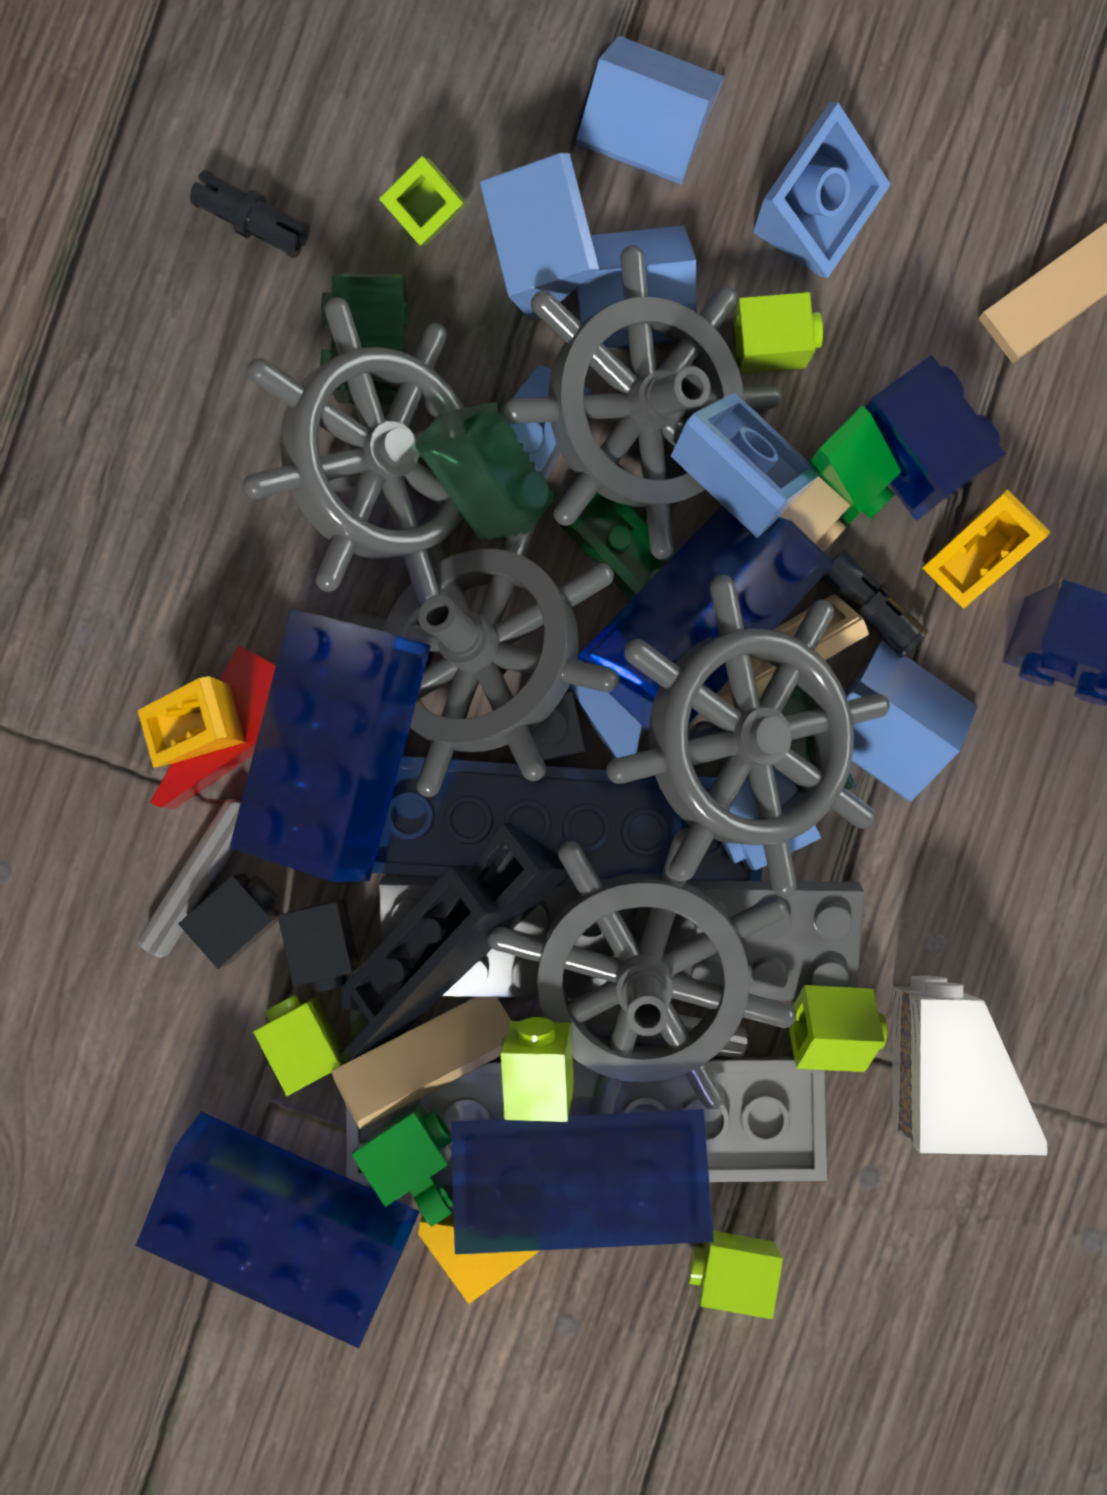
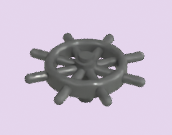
M630 245L623 249L620 256L625 300L604 308L587 318L583 323L550 292L539 291L533 295L531 299L532 310L565 343L552 369L548 397L510 399L504 404L502 413L505 420L512 424L551 422L557 445L568 465L578 476L554 509V518L559 524L564 526L573 524L596 493L624 505L646 507L650 551L655 558L666 559L671 556L674 550L670 504L689 499L704 491L705 488L685 469L667 479L663 436L675 447L685 426V423L681 420L684 414H693L734 392L753 410L776 408L782 401V393L778 387L773 385L743 387L735 359L729 347L717 332V329L737 303V294L733 288L727 286L719 288L700 314L669 299L648 297L644 253L638 246ZM628 329L632 372L603 344L611 334L618 330ZM652 331L658 332L677 343L657 371ZM589 365L617 392L612 394L584 395V383ZM615 418L618 424L600 447L590 430L587 420ZM638 436L643 478L635 476L617 466Z
M334 297L326 303L325 313L339 356L316 368L301 383L262 358L252 360L247 367L249 379L287 404V408L284 413L280 436L282 466L248 475L243 481V491L251 499H261L291 491L304 516L315 529L331 541L316 575V584L322 591L332 592L339 587L353 554L372 559L404 557L416 598L423 604L430 597L440 595L426 549L444 540L458 527L461 521L491 540H499L506 534L507 527L505 522L473 500L479 471L477 442L493 437L503 414L493 413L470 419L457 394L433 370L447 338L446 330L441 324L431 323L426 326L413 356L383 347L362 348L348 303L342 298ZM373 381L381 382L397 389L386 418H384ZM348 382L360 423L327 402L331 394L342 383ZM417 406L429 421L432 429L412 433L408 428ZM319 426L346 443L343 451L320 457L318 447ZM440 452L442 462L441 478L419 464L418 458ZM406 484L434 502L429 512L420 522H417ZM355 486L347 506H345L334 491L346 492ZM381 489L395 530L381 528L367 522Z
M522 508L515 513L502 550H470L447 558L440 542L426 549L440 595L432 596L421 604L416 598L411 583L396 601L388 618L357 611L352 613L347 620L348 628L352 633L380 640L378 674L383 690L382 695L349 714L346 720L347 728L353 734H363L396 714L407 726L430 741L431 744L416 783L418 792L424 797H433L440 791L454 750L480 752L509 745L524 778L529 781L540 780L545 775L546 765L530 732L535 730L550 716L561 702L570 684L602 692H611L619 684V675L614 669L577 660L579 636L575 615L572 607L611 584L614 577L612 568L605 563H598L558 587L542 568L525 557L537 524L536 514L531 509ZM489 584L477 614L472 611L464 591ZM514 586L522 588L534 596L535 602L501 622ZM544 625L542 652L511 645ZM416 648L443 655V658L414 675L413 667ZM507 670L532 675L515 697H513L503 676ZM454 679L441 716L430 712L421 701V698ZM480 683L493 711L482 716L466 718L477 686Z
M719 575L710 584V593L719 631L718 635L711 636L692 646L675 663L643 640L634 639L625 646L624 656L626 660L660 686L650 714L649 750L611 760L606 772L608 778L616 784H623L655 775L660 789L669 804L690 825L686 836L670 863V873L675 879L687 881L693 877L713 839L732 844L763 845L772 890L780 897H789L796 891L797 882L788 840L808 831L830 809L857 828L866 829L873 825L875 821L874 810L845 789L844 785L849 774L853 756V725L885 716L890 709V703L887 697L882 694H873L847 700L837 676L828 663L815 651L834 615V609L830 602L826 600L813 602L794 637L779 631L763 628L744 629L735 583L731 577ZM750 657L766 661L777 667L760 699L758 698ZM724 663L726 665L734 707L703 685L711 673ZM795 686H797L809 710L784 716L781 712ZM691 709H694L709 721L696 723L688 734ZM813 735L811 763L790 748L791 740ZM719 759L724 763V766L711 790L707 793L698 779L693 765ZM773 767L800 786L793 797L782 807ZM747 775H749L757 818L753 819L740 817L728 811Z
M681 828L674 834L662 874L630 873L603 881L600 880L579 843L571 840L562 843L558 850V856L579 894L570 900L559 912L547 931L545 938L502 926L493 928L488 934V944L492 949L539 962L537 985L540 1007L543 1014L540 1017L548 1018L553 1022H571L573 1058L588 1069L599 1073L589 1106L591 1116L598 1121H605L611 1117L623 1081L657 1082L684 1074L704 1107L712 1110L719 1108L723 1104L724 1093L709 1069L707 1062L726 1046L736 1032L742 1018L781 1028L792 1026L796 1020V1011L791 1005L749 993V968L741 940L783 919L787 912L786 903L779 897H769L729 918L722 907L708 894L686 881L675 879L670 873V863L689 828ZM634 907H651L640 943H637L619 913L620 910ZM676 913L689 919L704 931L664 952ZM596 922L616 957L573 945L586 929ZM716 953L720 956L722 970L720 985L677 974ZM566 969L607 980L608 982L568 1001L563 984V971ZM671 999L707 1007L710 1010L694 1028L688 1031L671 1003ZM617 1004L621 1006L610 1040L594 1032L583 1023ZM661 1033L666 1041L656 1045H634L638 1034L653 1036Z

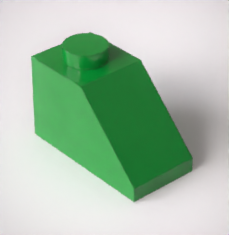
M863 406L818 449L809 462L821 473L819 477L851 505L840 516L848 525L861 512L871 520L895 495L888 485L902 472L874 418Z

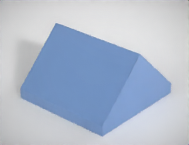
M618 36L599 58L576 144L682 185L722 87L724 76Z
M839 102L828 103L764 198L753 233L820 277L826 278L830 276L891 185Z
M558 153L480 181L508 297L529 319H540L531 307V299L535 293L548 291L560 302L599 270L570 153Z
M684 225L591 235L599 270L576 288L578 315L581 323L604 308L625 300L620 256L623 249L630 245L638 246L644 253L648 297L669 299L697 313L696 258ZM628 329L614 332L603 344L609 350L629 348ZM652 331L653 346L676 343L670 338Z
M735 392L695 412L686 422L671 454V457L757 539L821 475L814 466Z
M880 640L844 692L847 700L873 694H882L889 700L890 709L881 718L853 725L854 745L852 762L901 797L912 802L961 751L978 706L905 655L900 657L888 643Z

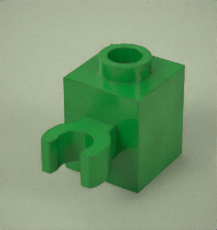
M419 1101L358 1142L351 1155L385 1207L410 1191L421 1214L431 1227L452 1214L451 1207L455 1203L444 1185L434 1174L448 1166L452 1150L448 1145L454 1139L445 1121L437 1111L433 1110L427 1114Z

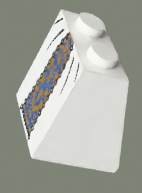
M911 976V986H893L892 1128L919 1153L1047 1155L1045 1136L984 1000L965 993L963 984L947 982L948 978Z

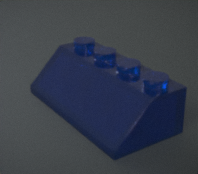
M721 505L578 655L577 660L614 669L619 675V684L615 690L608 693L649 732L652 705L660 685L626 660L624 649L628 642L634 639L643 640L675 663L692 646L711 636L718 635L719 631L710 593V584L719 575H727L735 583L744 629L763 628L775 630L831 568L834 562L791 520L778 517L757 539ZM725 663L712 672L703 683V685L716 694L729 680ZM691 709L689 724L699 714L694 709Z

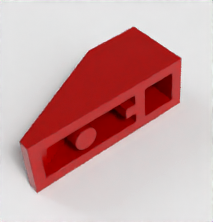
M239 645L219 680L230 685L246 742L171 764L150 803L159 808L176 809L283 736L288 726L295 729L304 718L310 706L311 698L307 697L306 693L311 685Z

